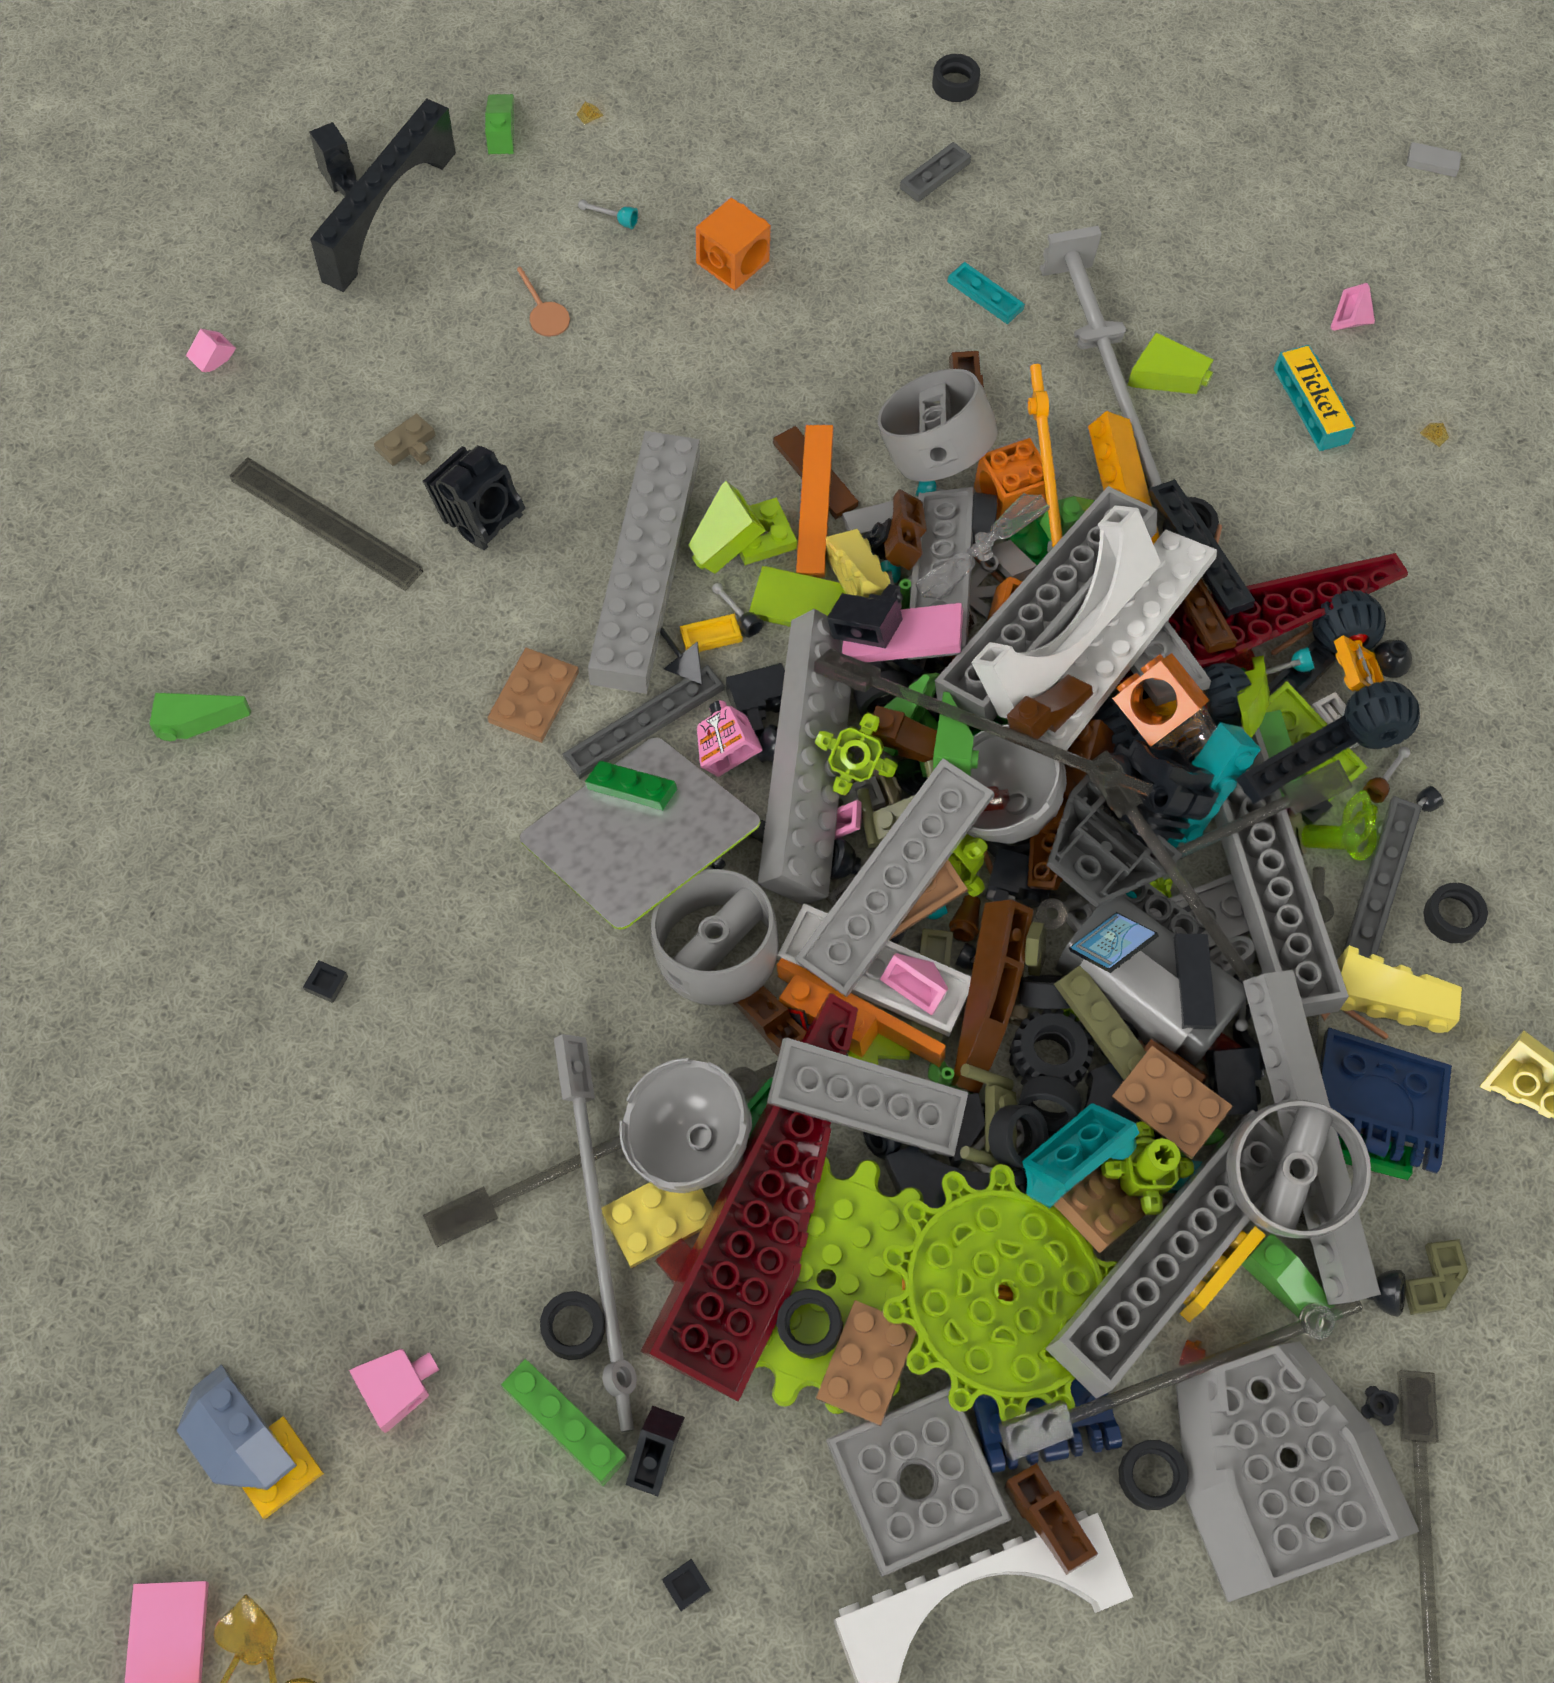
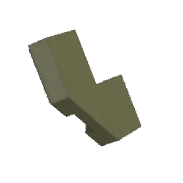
M1033 922L1028 931L1025 963L1028 965L1029 975L1040 976L1045 961L1047 933L1044 923Z
M1460 1239L1427 1243L1425 1245L1433 1276L1406 1280L1405 1296L1411 1315L1443 1311L1449 1305L1458 1286L1469 1272Z

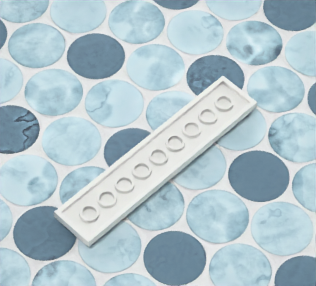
M1166 529L1153 544L1161 565L1101 631L1099 636L1084 650L1082 655L1068 668L1065 674L1053 685L1055 686L1069 674L1092 685L1093 695L1055 733L1048 729L1042 735L1052 742L1060 756L1064 755L1216 559L1217 549Z

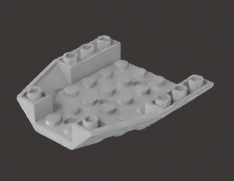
M1300 1341L1277 1345L1217 1366L1176 1385L1181 1450L1188 1469L1185 1498L1227 1602L1419 1532L1375 1430ZM1259 1381L1266 1385L1268 1389L1267 1399L1260 1400L1252 1394L1251 1385L1253 1382ZM1282 1449H1290L1295 1453L1297 1464L1294 1468H1288L1282 1464L1280 1460ZM1313 1518L1321 1519L1327 1527L1326 1536L1322 1539L1315 1537L1310 1531V1522Z

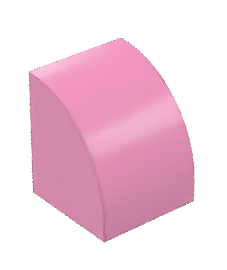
M200 329L186 357L202 372H210L227 362L236 348L220 332Z

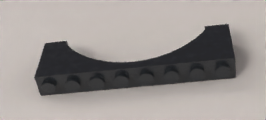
M426 98L310 238L322 283L344 292L356 278L360 255L371 222L384 197L403 174L422 163H427L443 170L456 154L448 107Z
M1111 1062L1089 1071L1085 1079L1088 1091L1084 1109L1091 1103H1094L1134 1123L1142 1122L1112 1099L1113 1094L1124 1080ZM908 1146L889 1154L884 1161V1166L897 1194L909 1187L917 1188L923 1195V1203L931 1208H940L945 1204L946 1197L942 1188V1179L948 1172H959L964 1176L968 1185L975 1190L986 1189L990 1182V1173L967 1171L949 1166L920 1152L918 1147ZM1025 1168L1013 1171L1016 1187L1020 1192L1026 1194L1027 1176Z

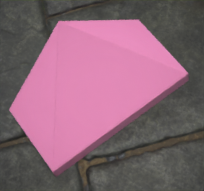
M1368 283L1344 289L1331 324V329L1335 331L1374 324L1375 318Z
M855 800L837 808L835 839L860 829L862 823L861 801Z
M897 953L893 955L880 978L886 985L930 1015L935 1013L948 990L934 962Z

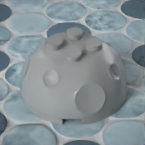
M1008 724L994 726L973 736V750H979L978 769H972L971 777L992 790L995 796L967 834L973 838L1006 844L1015 843L1037 835L1057 815L1064 799L1063 794L1067 784L1066 770L1058 751L1052 742L1044 736H1041L1033 744L1010 732Z
M689 1058L668 1061L645 1074L629 1093L626 1099L628 1105L624 1119L620 1121L619 1125L621 1146L626 1159L635 1171L657 1188L674 1193L696 1191L723 1181L742 1161L752 1129L751 1113L740 1085L720 1067L711 1062L706 1063L690 1060Z

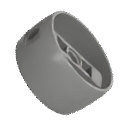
M963 369L939 370L907 383L884 403L877 420L882 440L893 463L904 477L914 481L939 480L967 469L990 450L998 434L995 414L984 388L973 373Z
M720 869L703 870L658 904L652 914L651 942L657 966L670 987L690 1001L704 1005H726L738 1002L759 990L773 972L779 949L776 916L765 892L753 880L742 874ZM724 905L714 916L706 917L701 921L698 933L673 959L663 950L665 940L671 929L683 917L700 908ZM760 920L765 924L768 929L766 937L752 956L731 968L712 971ZM715 935L720 936L719 938H716V939H710L712 936H715Z
M1286 1100L1255 1112L1242 1123L1233 1136L1228 1149L1226 1174L1235 1202L1241 1211L1257 1226L1282 1237L1315 1238L1341 1228L1358 1212L1370 1186L1371 1164L1364 1140L1357 1129L1344 1116L1332 1108L1317 1102ZM1279 1110H1297L1262 1212H1260L1249 1199L1241 1179L1240 1158L1244 1142L1253 1127L1266 1115ZM1332 1126L1344 1140L1351 1156L1353 1166L1351 1191L1344 1206L1331 1220L1310 1230L1297 1231L1295 1229L1311 1182L1317 1175V1165L1329 1129ZM1293 1160H1299L1305 1166V1174L1300 1179L1293 1177L1290 1173L1289 1167Z

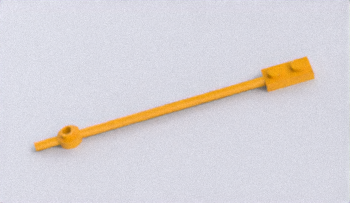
M1033 364L1030 366L1033 395L1028 398V413L1033 415L1034 420H1037L1053 548L1063 535L1048 424L1049 399L1047 391H1044L1041 364Z

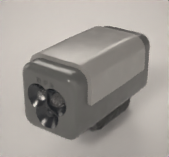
M1147 883L1132 890L1137 898H1130L1124 894L1098 906L1067 944L1055 970L1065 976L1080 965L1092 977L1120 1017L1135 1027L1139 1034L1138 1040H1142L1147 1045L1150 1039H1155L1196 1066L1247 1000L1244 984L1210 960L1217 1026L1214 1029H1182L1179 979L1176 972L1173 937L1177 933L1175 927L1185 929L1187 934H1197L1199 924L1194 916ZM1149 909L1159 910L1162 916H1154ZM1116 912L1158 933L1159 937L1111 973L1069 950V947Z

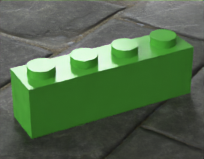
M524 1359L501 1384L503 1390L602 1487L627 1461L626 1455L528 1360Z

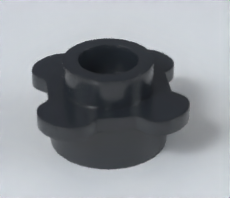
M1376 1386L1368 1387L1365 1390L1367 1396L1366 1403L1361 1407L1363 1417L1366 1419H1377L1384 1426L1393 1424L1395 1421L1393 1415L1399 1404L1397 1395L1386 1390H1379ZM1377 1403H1381L1383 1408L1379 1409Z

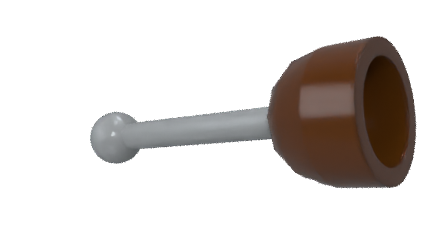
M1401 747L1399 749L1398 757L1382 778L1375 777L1366 783L1363 787V794L1366 798L1374 803H1382L1386 799L1390 791L1387 780L1401 761L1409 757L1410 749L1408 747Z

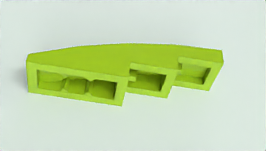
M1264 655L1252 657L1254 670L1245 672L1251 685L1237 692L1241 693L1237 695L1242 716L1243 730L1251 738L1261 725L1268 709L1270 693Z

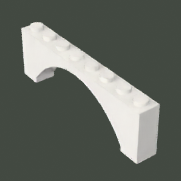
M1115 505L1098 523L1100 541L1093 579L1082 606L1064 631L1048 644L1027 652H1015L1012 646L989 642L971 662L999 717L1007 718V714L1026 695L1034 698L1051 689L1161 565L1138 508Z
M1086 1510L1074 1514L1098 1552V1555L1068 1575L1065 1574L1038 1533L1034 1531L1036 1538L1026 1542L1023 1541L1022 1536L1014 1538L1002 1544L1004 1551L994 1555L991 1554L990 1549L977 1553L970 1557L972 1564L960 1569L957 1562L938 1569L940 1577L930 1581H926L924 1575L904 1583L907 1590L894 1595L892 1589L872 1596L874 1603L860 1608L859 1602L839 1609L841 1617L836 1618L834 1624L855 1682L898 1683L910 1643L930 1611L952 1591L978 1579L998 1575H1023L1039 1578L1077 1594L1092 1605L1095 1613L1133 1598L1098 1513L1088 1516Z

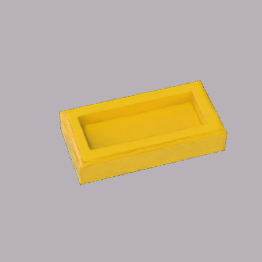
M735 613L679 626L685 650L698 642L699 652L739 643L743 640Z

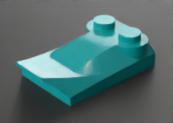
M1091 1103L1022 1161L1027 1176L1026 1194L1033 1200L1051 1208L1067 1192L1109 1158L1119 1160L1128 1158L1137 1147L1135 1137L1140 1132L1136 1123Z

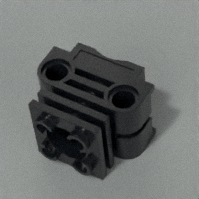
M479 445L468 451L466 447H460L423 480L442 521L445 524L449 523L453 528L457 527L463 538L484 551L488 548L487 544L498 534L499 530L503 529L514 518L520 519L523 516L522 512L526 509L513 485L507 466L499 463L494 451Z
M1135 739L1130 749L1124 744L1118 745L1115 753H1121L1128 758L1131 765V779L1122 793L1110 795L1117 801L1107 799L1103 805L1113 812L1112 816L1121 822L1126 821L1132 826L1131 831L1139 836L1148 837V835H1155L1157 837L1160 835L1166 841L1169 838L1183 840L1185 834L1177 828L1188 829L1190 823L1183 818L1193 820L1206 818L1219 795L1216 790L1209 786L1214 774L1205 768L1196 767L1191 764L1185 754L1174 747H1150L1145 741Z

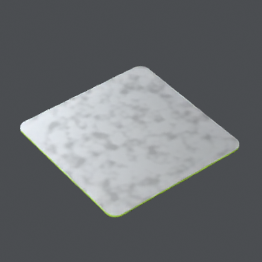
M661 738L648 739L615 763V765L675 781L677 791L663 811L591 791L585 785L526 828L520 835L521 843L616 929H625L631 926L754 832L760 825V818L756 813Z

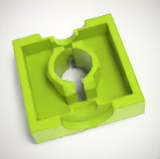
M777 497L750 505L768 533L759 536L739 553L744 566L797 549L796 537Z

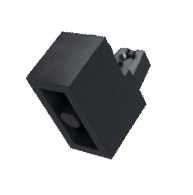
M331 122L309 131L319 171L333 192L340 191L345 197L357 183L354 165L350 159L347 142L335 124Z
M888 584L881 595L870 594L868 598L842 593L827 616L833 639L886 648L903 620L900 611L903 599L900 586Z
M782 663L726 677V693L731 706L747 716L757 738L760 737L764 730L762 720L767 719L766 712H780L785 674Z
M998 847L985 894L986 899L993 902L1010 899L1016 901L1017 899L1029 907H1046L1051 890L1028 887L1029 855Z
M1237 1047L1208 1050L1206 1052L1207 1075H1209L1208 1086L1209 1089L1233 1106L1227 1115L1248 1114L1252 1110L1257 1112V1105L1261 1103V1093L1259 1087L1255 1085V1080H1261V1077H1265L1264 1070L1266 1069L1261 1049L1258 1047Z

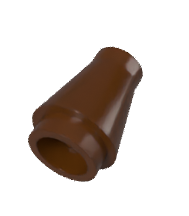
M971 895L963 897L961 905L949 923L950 932H953L954 939L970 942L978 935L981 900L978 897Z

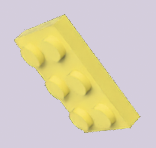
M649 1182L602 1207V1215L629 1267L633 1268L700 1232L712 1210V1206L702 1189L689 1193H674L659 1189Z

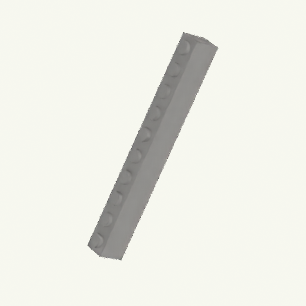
M1293 969L1265 973L1244 980L1246 997L1274 1102L1308 1100L1330 1107ZM1297 1110L1277 1111L1285 1142ZM1332 1126L1329 1129L1317 1165V1175L1311 1182L1303 1205L1308 1230L1319 1227L1331 1220L1344 1206L1352 1187L1338 1134ZM1293 1160L1291 1166L1294 1177L1300 1179L1305 1174V1166L1301 1161ZM1359 1212L1334 1232L1311 1238L1328 1305L1350 1303L1381 1295Z

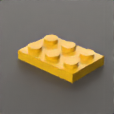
M1256 1226L1247 1234L1241 1230L1224 1251L1223 1255L1220 1256L1203 1277L1205 1281L1201 1280L1183 1302L1186 1306L1179 1314L1189 1323L1198 1316L1261 1242L1265 1234Z

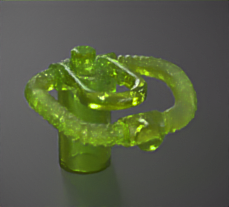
M1361 790L1357 792L1347 802L1346 807H1344L1345 810H1343L1342 814L1344 816L1342 817L1343 824L1340 826L1307 824L1302 831L1303 846L1314 849L1346 850L1357 861L1369 858L1374 852L1377 843L1376 814L1378 813V807L1371 803L1367 791ZM1362 801V810L1358 811L1351 820L1353 810ZM1364 818V832L1362 834L1355 833V827L1358 823H1362L1361 819ZM1368 838L1365 849L1359 852L1358 846Z

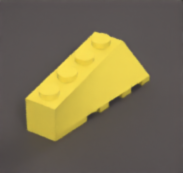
M858 529L826 537L827 560L845 593L867 598L870 594L881 595L888 584H890V579L886 571L882 572L878 556L871 553L868 539H863Z
M1350 945L1337 959L1349 996L1340 1010H1355L1366 1013L1372 1018L1384 1017L1397 1020L1399 1024L1407 1026L1418 1025L1426 1027L1435 1033H1448L1459 1022L1462 987L1428 974L1419 977L1415 976L1411 968L1404 965L1397 967L1383 964L1384 958L1374 954L1370 955L1369 958L1359 955V949Z
M1523 1030L1505 1051L1480 1087L1506 1096V1099L1516 1104L1521 1103L1535 1109L1539 1114L1547 1118H1554V1052Z

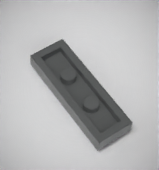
M952 142L900 181V189L916 202H919L971 163V155Z

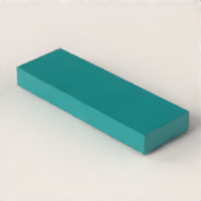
M966 262L962 263L948 276L947 282L1006 324H1009L1024 310L1025 304Z

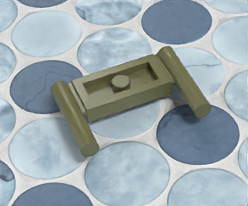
M933 760L924 763L927 778L933 772ZM862 788L857 791L858 800L862 802V819L869 848L878 847L914 796L873 812L869 789Z
M964 1064L960 1070L962 1076L986 1084V1152L964 1146L960 1151V1156L962 1159L993 1168L1000 1163L995 1160L990 1150L988 1140L989 1126L993 1116L1000 1108L1007 1105H1017L1016 1092L1011 1091L1014 1082L1007 1077ZM1016 1121V1124H1015L1014 1129H1013V1144H1014V1148H1015L1016 1152H1017V1121Z

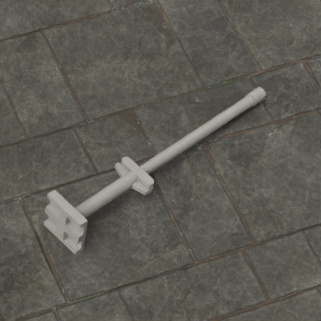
M1099 226L1048 234L1049 246L1044 249L1043 256L1045 261L1043 265H1040L1042 276L1069 271L1088 325L1074 332L1075 338H1079L1077 346L1080 349L1098 347L1122 415L1131 421L1148 487L1150 489L1162 484L1161 478L1112 344L1120 343L1123 340L1126 327L1123 322L1104 321L1085 268H1090L1093 265L1102 235Z

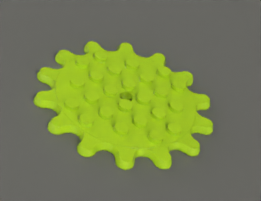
M825 1157L821 1180L817 1184L815 1193V1207L813 1214L810 1216L807 1233H809L806 1247L803 1248L800 1264L802 1266L800 1275L790 1296L794 1292L805 1289L819 1290L825 1293L838 1306L844 1328L855 1300L883 1311L884 1303L888 1299L903 1294L902 1276L884 1265L882 1253L887 1246L892 1244L900 1246L913 1244L916 1237L915 1231L905 1220L903 1208L910 1200L915 1199L922 1202L924 1200L920 1190L913 1187L902 1190L896 1196L883 1195L878 1188L880 1168L873 1160L860 1162L851 1177L839 1179L832 1174L829 1160ZM822 1271H831L836 1275V1282L831 1288L824 1289L818 1285L817 1280ZM808 1303L801 1305L794 1311L790 1320L791 1333L796 1340L804 1344L820 1342L825 1338L830 1327L829 1315L824 1308L817 1304ZM775 1325L755 1369L766 1367L773 1372L775 1377L772 1390L773 1400L779 1406L787 1407L795 1402L803 1388L814 1386L820 1389L835 1348L825 1356L814 1359L799 1357L789 1351L779 1337L777 1325ZM917 1335L915 1337L911 1350L915 1348L916 1344L918 1343ZM900 1379L898 1381L893 1396H895L900 1390ZM825 1403L828 1411L833 1414L845 1412Z
M999 1164L992 1168L989 1185L984 1190L971 1188L964 1176L959 1172H948L942 1179V1188L946 1197L945 1204L942 1207L931 1208L922 1201L914 1199L906 1203L903 1208L905 1220L915 1231L916 1237L913 1244L909 1246L892 1244L887 1246L882 1253L884 1265L900 1274L905 1281L903 1294L890 1298L884 1303L883 1315L888 1322L893 1324L906 1323L910 1325L918 1336V1343L907 1355V1366L912 1373L917 1375H923L934 1368L943 1369L951 1380V1389L948 1395L949 1404L954 1410L959 1412H966L971 1409L978 1396L989 1395L996 1401L1000 1419L1008 1427H1018L1024 1422L1026 1405L1032 1398L1042 1399L1054 1415L1059 1418H1067L1075 1410V1402L1070 1389L1075 1377L1045 1348L1118 1262H1105L1098 1259L1093 1252V1246L1054 1205L1048 1208L1033 1200L1027 1194L1020 1192L1015 1184L1014 1173L1007 1165ZM999 1285H1006L1012 1290V1301L999 1299Z

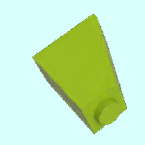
M1155 333L1132 368L1128 386L1132 388L1197 394L1202 385L1207 387L1214 372L1210 371L1214 359Z
M725 481L688 544L694 553L692 559L700 569L706 568L716 574L766 530L741 492Z

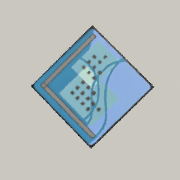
M1116 912L1069 947V950L1111 973L1127 960H1130L1132 956L1154 941L1159 935L1157 932Z

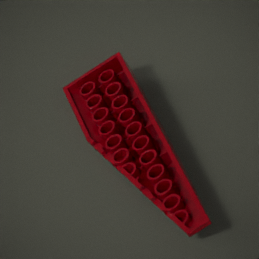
M1393 553L1248 585L1246 587L1255 599L1254 607L1228 617L1214 595L1211 594L1237 639L1236 647L1213 653L1206 651L1181 604L1168 619V622L1202 668H1206L1212 664L1222 663L1325 615V608H1321V604L1326 601L1332 602L1335 594L1339 593L1340 595L1344 591L1353 592L1354 590L1370 594L1407 577L1408 571L1397 554ZM1333 603L1329 605L1330 610L1334 608ZM1131 670L1126 673L1116 688L1134 675Z
M829 993L801 1042L846 1055L847 1050L850 1049L858 1008ZM767 1103L748 1139L742 1161L729 1175L640 1352L739 1402L776 1325L778 1310L784 1300L790 1296L800 1275L802 1266L800 1264L803 1248L806 1247L809 1234L807 1229L810 1216L813 1214L816 1200L814 1198L817 1184L821 1180L832 1130L830 1128L831 1122Z

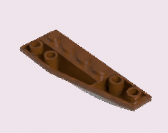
M1090 720L1064 755L1060 756L1066 770V790L1057 815L1037 835L1030 837L1028 887L1032 889L1057 890L1063 881L1060 876L1047 866L1070 792L1086 775L1090 776L1089 769L1092 763L1096 762L1103 755L1114 752L1115 743H1112L1114 732L1102 720Z
M1012 899L986 902L984 905L954 1077L951 1085L973 1094H979L984 1083L962 1076L960 1072L961 1067L964 1064H969L990 1071L1005 1034L1020 989V983L1024 976L1026 938L1030 925L1033 923L1034 910Z

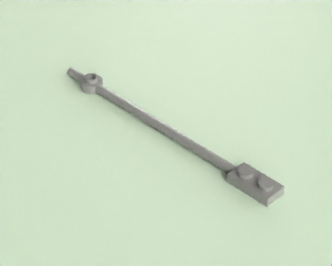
M562 1034L554 1038L562 1100L573 1101L610 1363L603 1371V1384L606 1391L611 1396L616 1397L620 1432H629L634 1430L629 1394L636 1388L637 1376L633 1366L624 1360L586 1106V1102L595 1099L586 1037Z

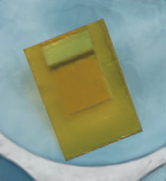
M586 101L576 114L584 125L603 116L596 105Z
M1429 423L1420 432L1421 435L1438 447L1449 438L1444 423Z

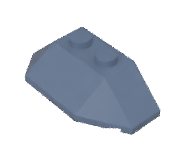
M222 1364L193 1387L177 1432L213 1483L268 1490L297 1466Z

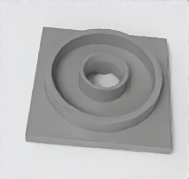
M951 1387L887 1413L881 1427L868 1421L826 1439L881 1577L1011 1520L965 1412L956 1411L949 1404L948 1395ZM921 1465L931 1473L933 1488L927 1497L913 1499L902 1491L900 1475L907 1466Z

